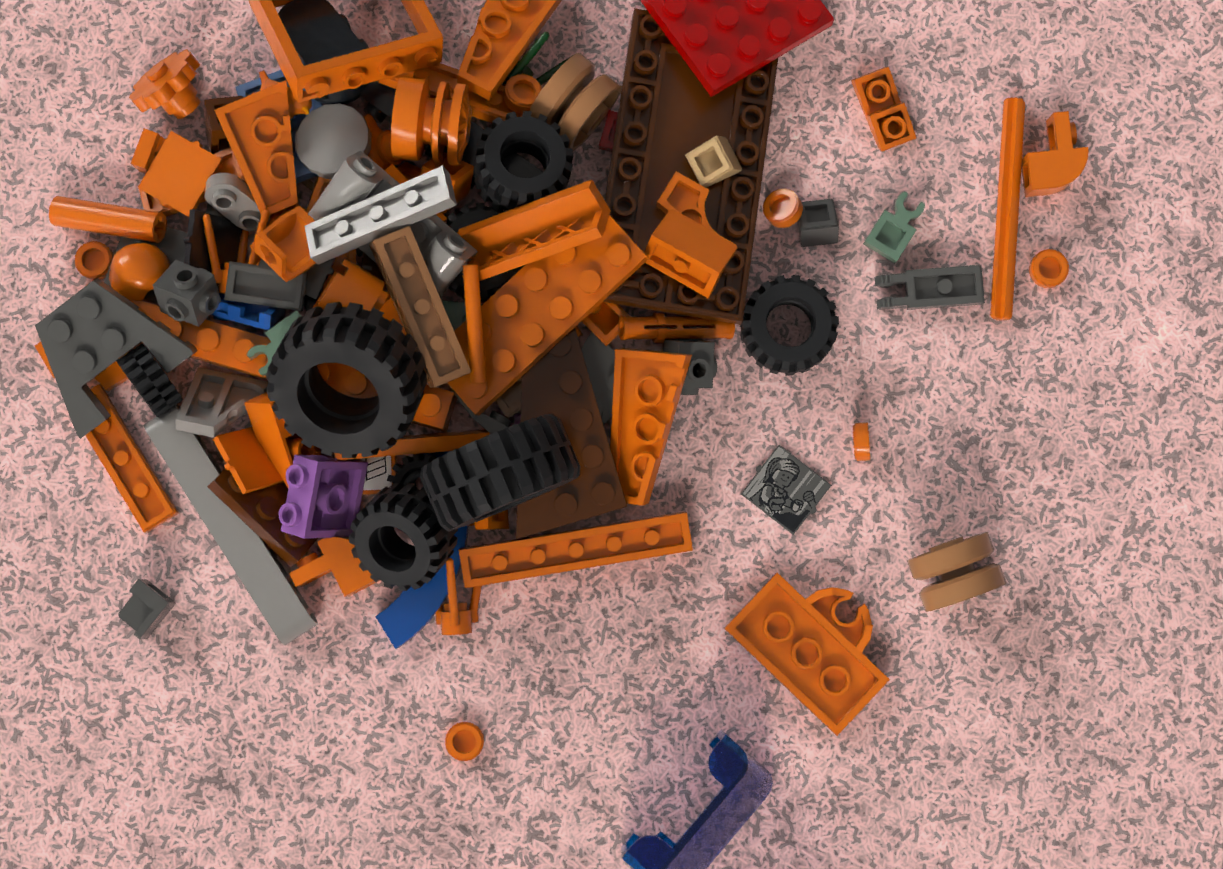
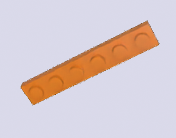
M685 511L460 548L459 556L464 587L470 588L693 551L688 515Z

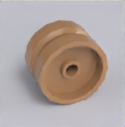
M581 53L574 54L560 66L540 91L530 109L532 112L531 117L538 119L539 115L542 114L548 117L547 124L550 126L556 122L561 127L559 135L567 134L570 140L568 148H572L573 151L579 148L601 124L617 101L622 86L607 74L593 79L595 64Z
M988 532L963 539L962 536L929 548V552L907 560L913 579L925 580L935 576L939 577L940 581L923 587L919 592L925 612L962 602L1007 583L999 564L990 563L977 568L974 567V562L989 557L994 551Z

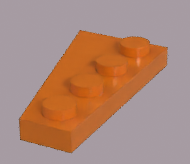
M626 348L615 349L610 448L627 504L641 506L649 504L692 355Z

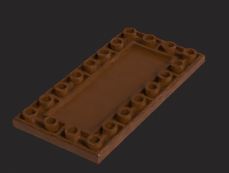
M634 8L605 193V202L611 210L610 215L641 250L645 252L652 233L666 216L656 205L675 172L677 171L699 183L685 155L714 136H722L727 138L742 167V171L706 187L709 189V194L705 201V214L712 229L720 236L735 243L737 249L724 268L709 298L644 263L603 302L741 325L745 309L778 58L711 97L647 10Z

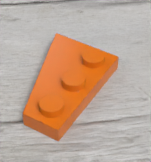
M286 80L214 110L260 214H262L264 209H269L271 215L298 203Z

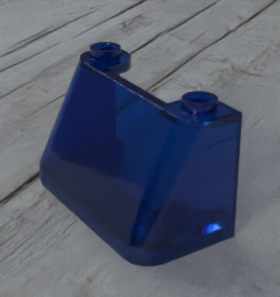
M721 729L709 743L713 750L709 755L708 766L714 778L723 785L722 789L676 843L662 831L655 836L645 835L642 837L633 833L621 847V858L633 869H707L768 797L773 784L770 772Z

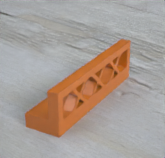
M591 179L460 228L457 234L478 251L467 265H478L479 281L601 238L611 210Z

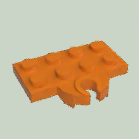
M775 573L724 629L826 727L838 736L890 680L862 653L871 639L873 628L869 610L865 604L857 607L856 616L851 622L842 623L836 617V606L842 601L850 600L854 594L853 592L830 587L816 590L804 598L781 575Z

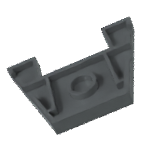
M99 278L90 282L35 325L72 424L80 439L111 417L87 386V383L139 343L143 342L166 373L172 371L198 351L193 344L188 341H182L170 332V328L160 321L155 322L138 310L139 307Z

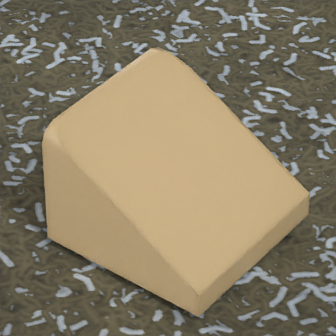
M714 136L685 155L700 185L704 187L711 186L742 171V167L727 138L722 136Z

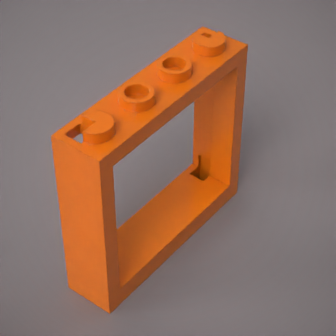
M248 0L297 103L314 98H322L325 95L346 89H355L364 84L394 78L403 73L421 68L425 69L428 66L442 63L443 35L424 0H401L418 35L305 66L275 9L293 0Z

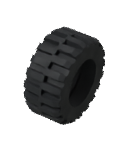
M341 302L327 303L324 310L318 306L308 310L304 316L298 317L292 323L274 353L267 370L266 378L269 382L266 387L267 395L270 401H275L272 409L278 420L283 418L285 421L284 428L292 436L295 433L300 436L302 444L309 448L314 445L322 449L321 453L329 456L339 453L342 454V458H356L357 454L361 453L363 457L377 455L379 449L385 451L393 447L397 439L403 438L408 431L426 386L427 374L423 370L426 364L420 351L415 352L418 344L410 334L405 336L402 332L403 326L395 319L390 322L382 317L384 312L375 308L372 311L362 309V304L349 303L348 307H342ZM322 363H341L353 367L371 381L378 395L371 398L346 396L326 383L319 373L317 365Z
M550 413L509 426L436 458L422 467L420 479L440 526L447 531H453L503 512L571 482L579 477L581 466L561 419Z

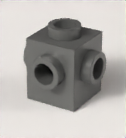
M177 260L153 284L162 313L168 314L177 321H185L198 327L210 314L215 312L221 302L214 274H211L206 269L196 268Z
M665 339L663 352L692 355L681 395H698L699 388H713V378L717 373V361L714 357L715 342L703 339Z

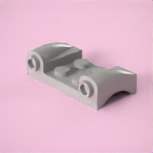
M359 150L346 158L308 215L317 221L395 187L399 183L364 152ZM433 215L410 225V228L440 299H442L448 287L463 270V266L467 265L478 251L437 215ZM369 243L359 247L361 251L376 263Z

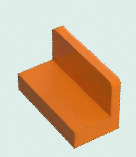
M670 209L650 237L644 252L650 259L645 263L709 298L724 268L735 254L737 245L678 211Z

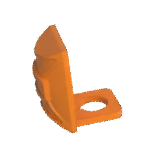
M298 206L280 216L263 231H258L250 248L285 282H288L316 264L310 258L304 227L315 220L301 206Z

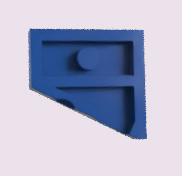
M219 293L221 302L215 312L210 315L216 320L235 321L270 330L285 314V309L224 300L225 294Z

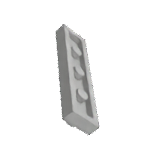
M440 166L305 225L310 258L319 265L366 245L375 239L456 206L457 203L450 173L444 166Z

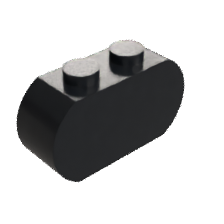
M293 0L285 4L278 13L304 66L369 48L363 39H358L352 32L345 15L342 13L338 14L327 0ZM367 84L355 89H346L314 99L323 104H347L358 99Z

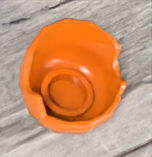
M134 243L122 247L114 254L110 266L109 280L111 288L128 299L143 300L148 291L154 289L153 284L169 268L168 257L158 247L148 243Z

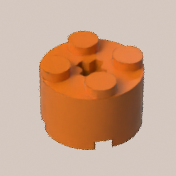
M344 258L340 264L347 268L342 275L336 271L333 273L313 308L316 306L322 307L324 310L327 303L341 302L342 307H348L349 303L362 304V309L371 311L373 308L380 310L389 293L383 290L385 281L349 259Z

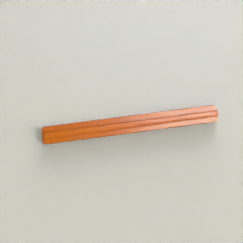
M1017 97L1006 98L1003 102L990 309L991 318L1003 321L1010 320L1013 313L1025 102L1022 98Z

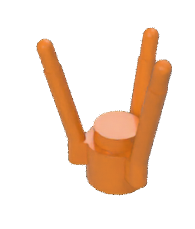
M269 209L262 211L256 233L267 228L270 215ZM204 214V231L212 274H214L216 283H219V293L225 294L229 263H224V270H221L211 218L209 214ZM242 230L237 258L238 263L246 262L249 232L246 230ZM252 249L248 264L257 265L259 256Z
M448 558L446 561V576L449 603H444V609L443 605H441L436 612V625H441L442 635L472 633V623L479 622L478 605L482 586L473 587L469 609H467V602H457L454 561L452 558Z

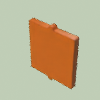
M170 131L138 188L158 199L162 207L167 208L170 206L189 217L190 210L197 209L205 195L207 179L211 175L218 173L224 160L203 149V145L199 141L191 142Z
M252 427L217 435L213 439L226 463L224 465L225 469L230 470L242 494L284 483L282 477L256 439Z

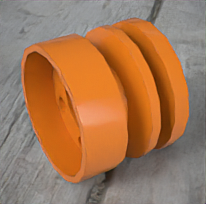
M400 77L392 111L391 153L393 158L419 161L423 155L425 145L429 144L431 145L434 163L442 162L446 146L449 164L460 165L464 150L469 142L472 121L468 84L457 83L453 98L450 100L449 82H441L436 98H430L428 80Z

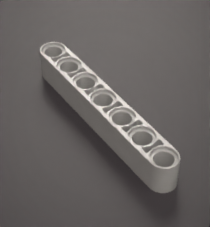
M176 404L159 417L156 416L145 423L144 428L281 643L287 645L318 625L317 619L313 613L309 614L306 609L309 606L293 581H287L286 577L289 575L273 550H268L265 546L267 544L207 487L222 470L212 454H206L204 450L207 447L198 434L176 430V417L181 408Z

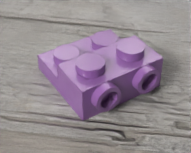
M294 455L293 465L286 471V482L289 485L286 503L279 510V520L282 523L281 531L304 539L349 537L353 532L350 529L351 523L360 510L368 462L359 459L337 460L322 455Z

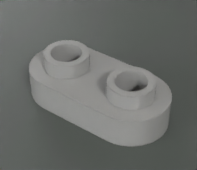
M231 173L211 175L207 179L205 187L207 203L239 228L246 231H256L261 214L247 183Z

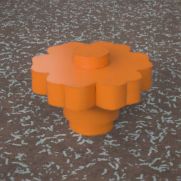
M187 49L179 54L177 52L172 53L159 61L133 86L134 91L129 96L130 100L141 112H145L150 108L155 110L162 106L169 115H174L177 119L185 118L201 102L197 96V89L190 82L196 76L195 70L200 66V63Z

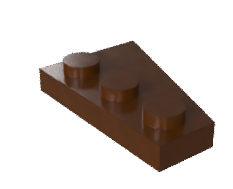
M224 469L207 486L290 567L295 565L318 539H304L281 531L282 523L279 520V510L286 503L288 493L285 483L242 494L230 470Z

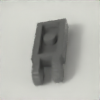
M981 265L906 270L900 274L874 277L875 286L886 288L905 284L906 297H884L876 300L877 310L906 307L907 310L982 305L985 303Z

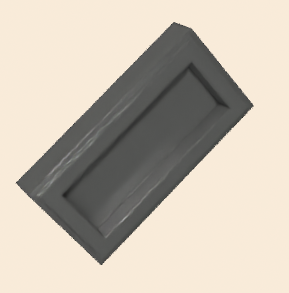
M230 261L224 300L303 311L308 273L304 272L294 279L285 282L271 267Z

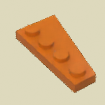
M486 0L484 7L480 11L475 32L471 36L458 71L457 83L468 84L470 91L490 101L562 0Z

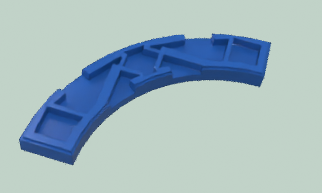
M451 451L432 452L426 454L435 457H441ZM469 525L458 528V531L454 534L458 537V541L450 558L454 561L456 579L461 569L459 549L466 548ZM446 563L428 583H424L421 588L415 590L410 587L407 591H403L391 605L375 616L395 649L400 648L419 633L434 617V614L448 595Z

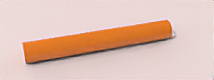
M464 265L463 280L469 368L471 370L470 383H486L478 265Z

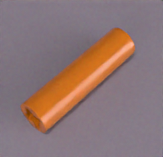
M62 196L54 197L49 207V220L53 226L155 243L161 242L166 233L167 220L162 212Z

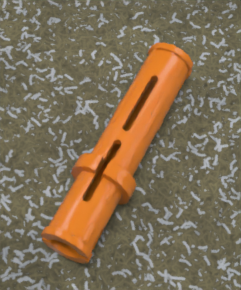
M653 313L652 316L645 317L620 316L618 333L620 340L652 339L654 343H663L665 339H732L735 333V324L691 316H665L663 313ZM696 326H707V327H708V328H683V327H696ZM644 327H670L671 329H645Z

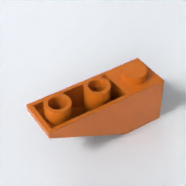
M267 392L244 402L256 439L282 477L287 488H289L286 482V471L293 465L294 455L322 454L320 448L314 445L311 448L301 443L302 438L296 433L292 436L284 428V419L278 420L272 409L275 401H270Z

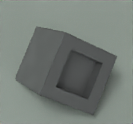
M138 579L129 590L133 596L121 609L118 616L136 631L134 635L142 640L150 637L176 602L147 579Z

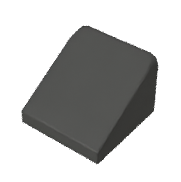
M833 198L802 202L803 212L798 220L801 247L838 243L839 224Z

